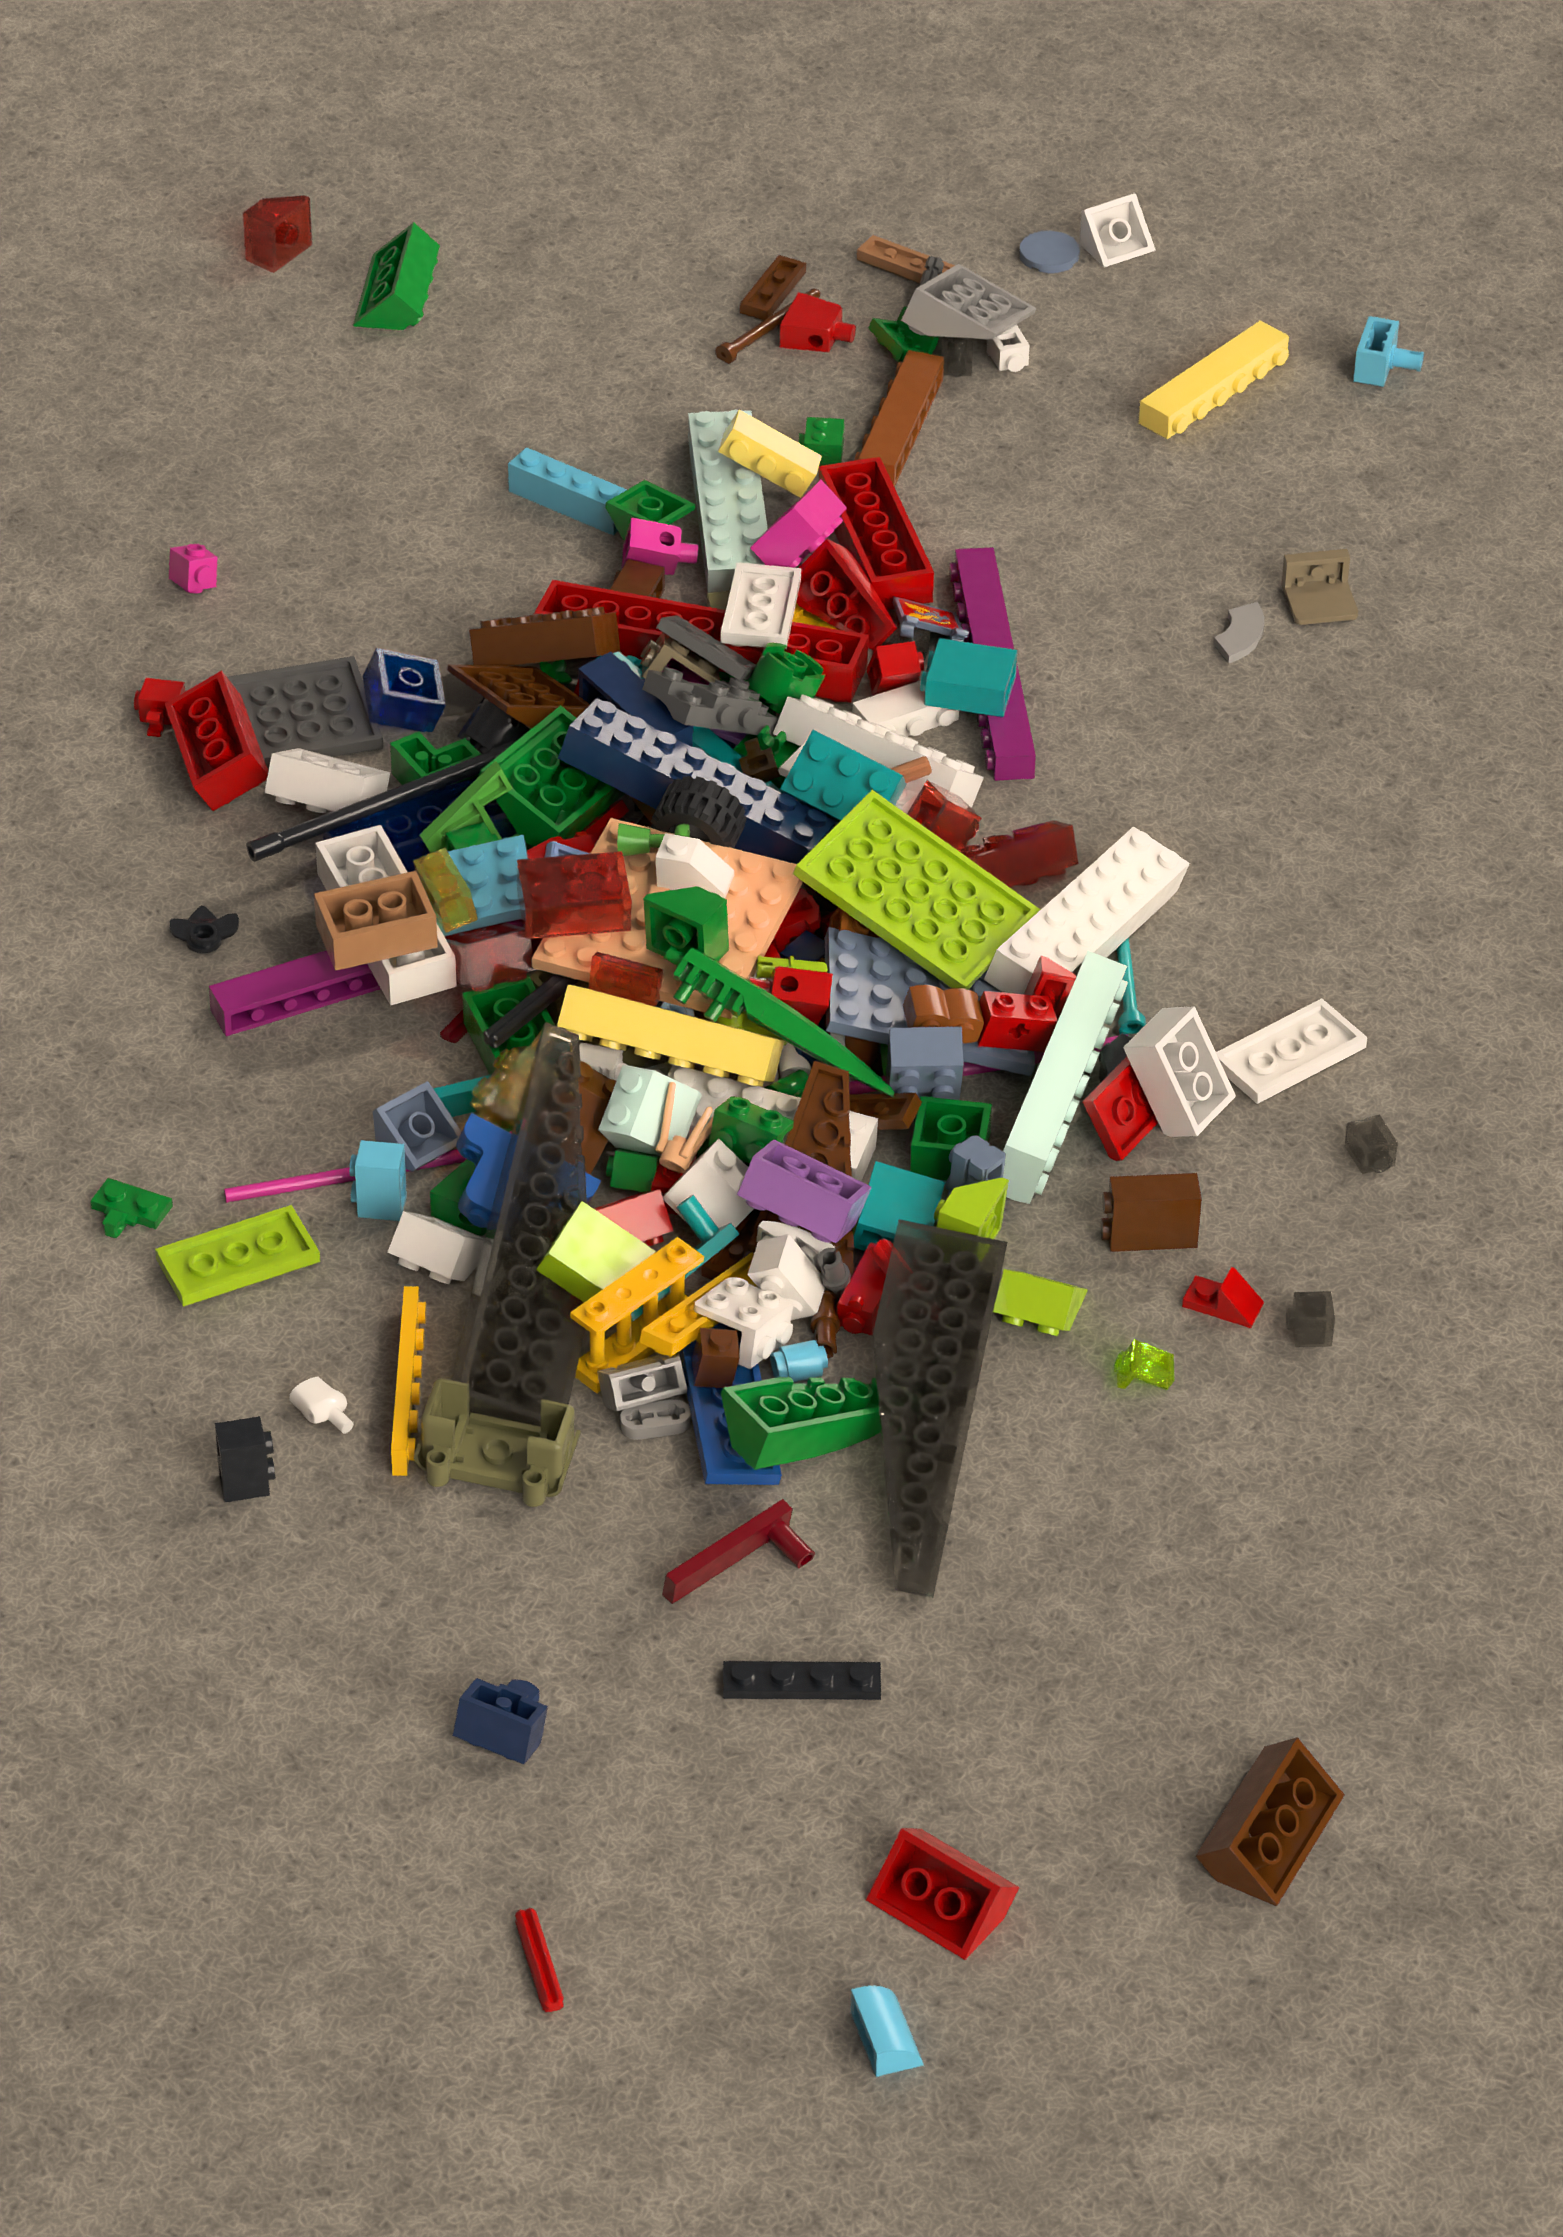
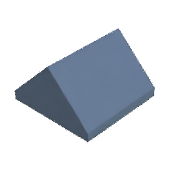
M428 1081L373 1111L376 1142L404 1144L405 1169L413 1172L457 1148L456 1143L462 1131Z

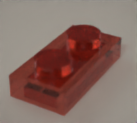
M596 952L592 956L589 989L655 1006L660 1001L659 991L662 985L663 969Z

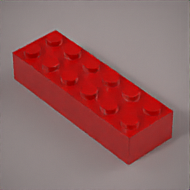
M881 457L819 466V481L822 480L847 507L840 515L843 522L834 529L838 542L849 550L865 571L886 610L894 609L892 603L894 597L921 604L933 603L934 570Z

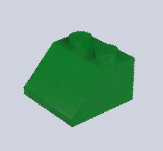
M698 886L651 893L643 898L646 949L664 957L670 946L684 954L694 947L717 962L729 951L727 899Z

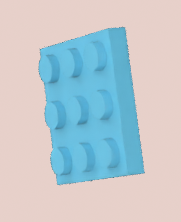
M523 835L422 857L428 899L436 914L437 924L444 936L538 915L527 848Z

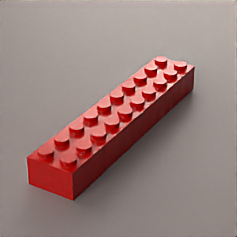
M552 580L534 614H549L569 610L577 611L604 607V613L616 612L620 653L625 657L631 655L642 660L643 658L640 655L650 640L656 642L662 633L661 630L656 628L662 617L680 616L721 642V629L726 610ZM792 622L787 649L784 651L794 655L795 651L799 650L822 666L824 670L821 675L825 674V678L815 695L816 697L828 698L835 702L845 701L851 703L867 670L869 635ZM722 643L754 664H757L765 649L764 647L757 646L736 647L731 644Z

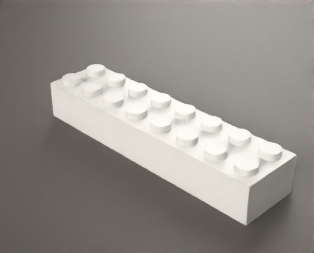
M1132 827L996 950L984 980L1002 992L1024 994L1040 956L1051 959L1074 973L1077 977L1087 951L1107 958L1178 891L1190 863L1179 857L1174 851L1167 849L1150 838L1148 834Z

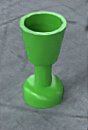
M619 823L617 836L618 857L649 853L651 848L660 847L665 834H651L650 829ZM689 824L678 825L673 835L690 837Z

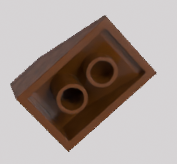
M569 1055L551 1081L526 1141L591 1175L608 1142V1139L598 1129L616 1080L606 1077L591 1068L587 1063Z

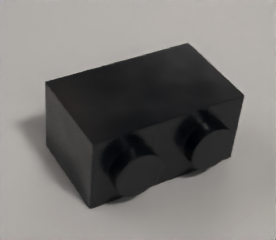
M260 1416L215 1423L218 1471L224 1503L270 1496L269 1480H275L276 1477L273 1458L267 1457V1454H273L274 1450L271 1431L263 1432Z

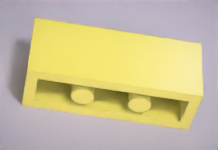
M738 410L726 428L718 450L719 453L800 498L817 475L822 457L741 410Z

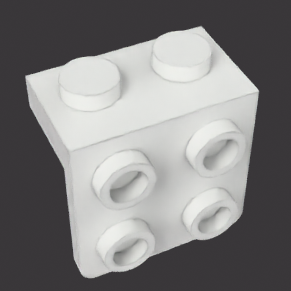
M733 1277L725 1279L695 1301L694 1311L696 1313L742 1331L738 1364L748 1369L753 1368L763 1359H767L781 1345H785L793 1332L791 1316L794 1302L780 1297L774 1291H762L760 1288L748 1284L742 1278Z

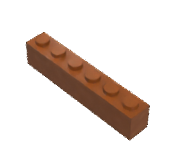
M908 350L903 362L899 361L897 364L895 380L890 379L887 397H882L880 401L879 415H874L872 418L870 434L866 433L864 435L862 451L857 452L854 461L881 457L894 487L943 381V356Z

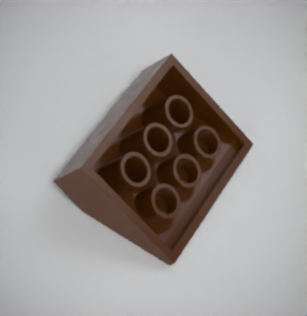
M448 664L447 666L449 673L531 729L560 705L576 718L590 705L587 701L535 666Z

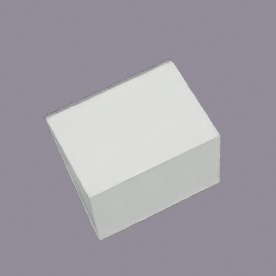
M1136 194L1085 209L1081 213L1080 245L1103 267L1155 251Z

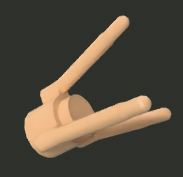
M670 1082L666 1095L660 1140L655 1151L662 1154L659 1159L661 1165L674 1172L685 1173L689 1169L694 1156L711 1133L713 1117L707 1125L706 1123L713 1109L710 1106L705 1109L688 1139L675 1135L672 1140H668L676 1087L674 1082Z

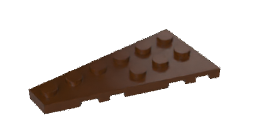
M814 1061L793 1119V1129L789 1131L784 1145L852 1177L849 1071ZM767 1209L761 1210L748 1251L755 1253L758 1243V1225L763 1220L783 1223L779 1220V1215ZM797 1226L798 1228H801V1229H803V1230H805V1231H808V1232L812 1233V1231H810V1230H808V1229H806V1228H803V1227H801V1226ZM853 1228L837 1243L830 1242V1244L835 1246L836 1253L840 1252L842 1262L848 1266L851 1277L854 1273Z

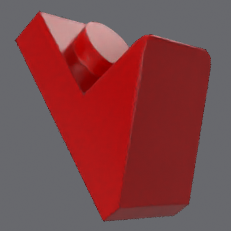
M1234 1267L1230 1268L1223 1283L1195 1275L1182 1300V1307L1248 1328H1252L1264 1305L1261 1297Z

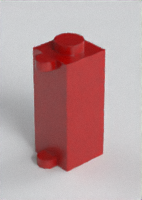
M887 1240L894 1249V1244ZM871 1242L838 1301L837 1316L840 1319V1326L846 1331L853 1334L864 1333L872 1336L897 1289L869 1253V1249L874 1245ZM895 1250L904 1262L905 1252Z

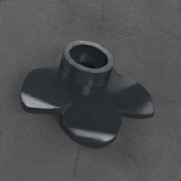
M203 905L196 909L188 920L178 918L170 920V932L172 935L187 942L188 948L196 953H210L217 950L221 945V941L233 936L239 927L237 913L216 918Z

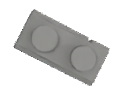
M660 1354L618 1365L617 1368L610 1367L597 1371L603 1403L606 1408L614 1411L687 1393L682 1363L677 1355L670 1357Z

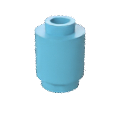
M815 1340L779 1347L777 1352L770 1354L774 1378L791 1377L794 1382L807 1380L809 1377H821L823 1375V1368L828 1367L826 1350L824 1346H818Z

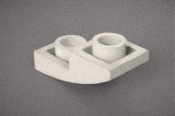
M764 1220L758 1225L757 1242L789 1234L820 1271L822 1269L817 1260L819 1253L826 1248H835L832 1244L820 1241L813 1237L810 1232L798 1227Z

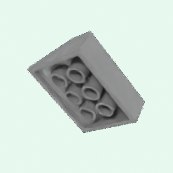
M957 264L915 289L901 321L908 324L910 330L920 335L994 339L1033 315L1037 308L966 267Z

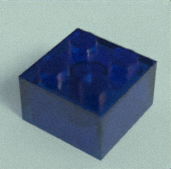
M376 648L362 676L369 721L413 731L433 732L446 707L438 660Z

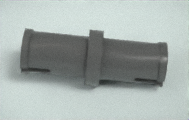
M826 1248L819 1253L817 1259L822 1269L821 1279L823 1285L836 1294L838 1303L850 1282L851 1274L848 1266L842 1262L840 1252L836 1253L835 1248Z

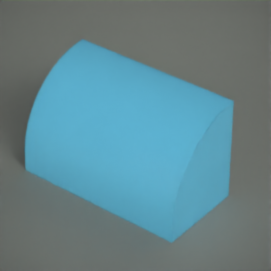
M864 1986L851 1989V2015L875 2076L878 2077L923 2066V2061L896 1995L890 1989L881 1986Z

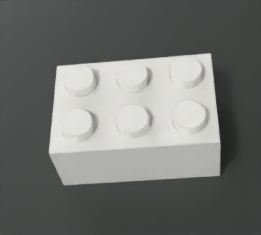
M297 748L272 753L264 793L276 796L275 801L283 804L295 805L297 801L307 804V810L326 813V810L335 811L387 791L390 772Z
M1195 1006L1162 1008L1123 1047L1163 1134L1169 1137L1198 1136L1236 1097Z

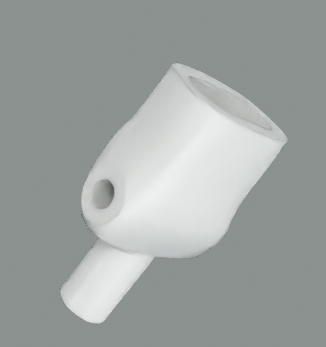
M312 1377L300 1383L291 1391L290 1402L311 1423L317 1424L329 1420L344 1434L353 1428V1422L342 1413L347 1407L345 1396L331 1388L321 1378Z

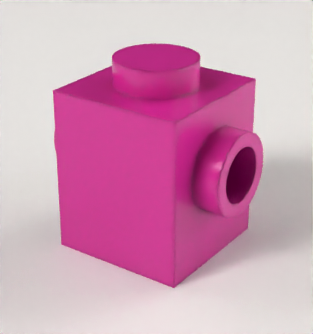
M200 544L170 548L169 579L188 593H201L203 589L216 587L218 557Z

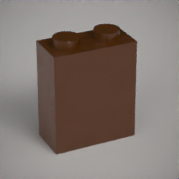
M1197 1173L1110 1177L1109 1192H1103L1102 1194L1103 1213L1107 1214V1218H1101L1100 1223L1102 1240H1109L1110 1252L1198 1248L1202 1197Z

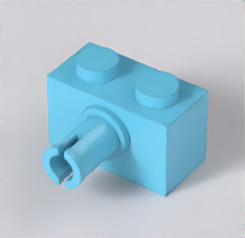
M1369 316L1356 351L1354 382L1384 387L1389 371L1394 366L1420 372L1424 352L1397 348L1399 321Z

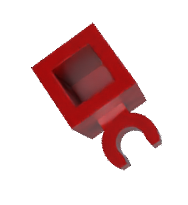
M145 678L141 691L137 690L135 693L134 709L139 710L140 722L149 723L147 736L161 737L164 724L172 725L165 703L185 692V682Z

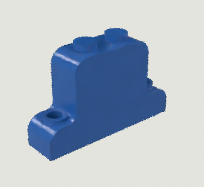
M473 1113L469 1116L456 1143L458 1152L475 1165V1170L458 1202L460 1212L473 1225L481 1228L486 1227L496 1232L503 1240L510 1244H513L520 1229L540 1235L554 1208L559 1207L573 1213L582 1201L588 1205L601 1182L596 1177Z

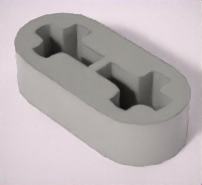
M681 1400L650 1402L624 1409L620 1414V1430L623 1435L633 1440L680 1434L688 1430L691 1425L690 1407ZM676 1414L679 1419L672 1420V1417L669 1415ZM639 1419V1422L642 1424L635 1425L634 1421L632 1420Z

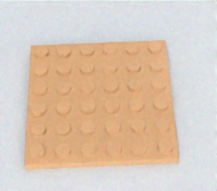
M610 818L534 953L532 967L706 1012L712 1000L704 998L696 990L693 991L686 1004H682L673 998L682 983L673 978V973L677 966L664 959L663 956L646 949L643 898L647 894L670 890L669 888L657 887L655 857L659 848H651L649 853L618 857L617 836L619 823L650 829L651 834H665L666 832ZM702 841L734 870V877L725 898L727 899L729 951L718 962L748 980L749 977H754L757 971L758 955L765 956L803 881L793 875L797 864ZM724 1009L720 1015L729 1019L733 1017L727 1009Z

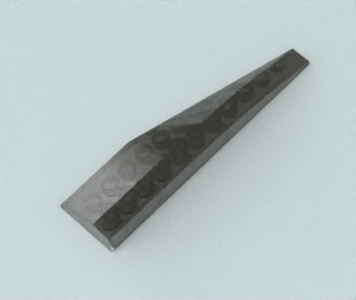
M545 1023L542 1027L510 1138L451 1377L452 1381L469 1384V1417L471 1413L539 1427H541L542 1399L569 1404L585 1334V1328L570 1318V1312L584 1302L536 1270L575 1209L582 1201L587 1204L585 1156L582 1155L581 1146L584 1140L583 1126L580 1125L582 1094L579 1093L578 1079L581 1077L579 1035Z
M901 1219L898 1221L874 1327L873 1347L895 1590L933 1598L1007 1242Z

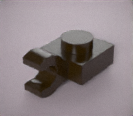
M757 738L745 741L744 744L748 756L739 758L743 773L751 778L760 779L765 783L780 777L771 748L761 751Z

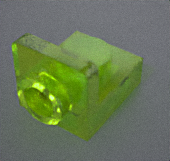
M1134 1339L1125 1352L1121 1351L1115 1360L1114 1371L1117 1373V1388L1126 1389L1131 1381L1137 1378L1148 1384L1168 1390L1175 1381L1174 1354Z

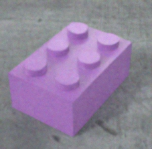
M772 1140L752 1157L737 1195L746 1199L745 1202L754 1209L762 1211L767 1209L779 1215V1220L787 1225L801 1226L812 1231V1236L820 1241L837 1243L856 1226L872 1187L787 1145Z

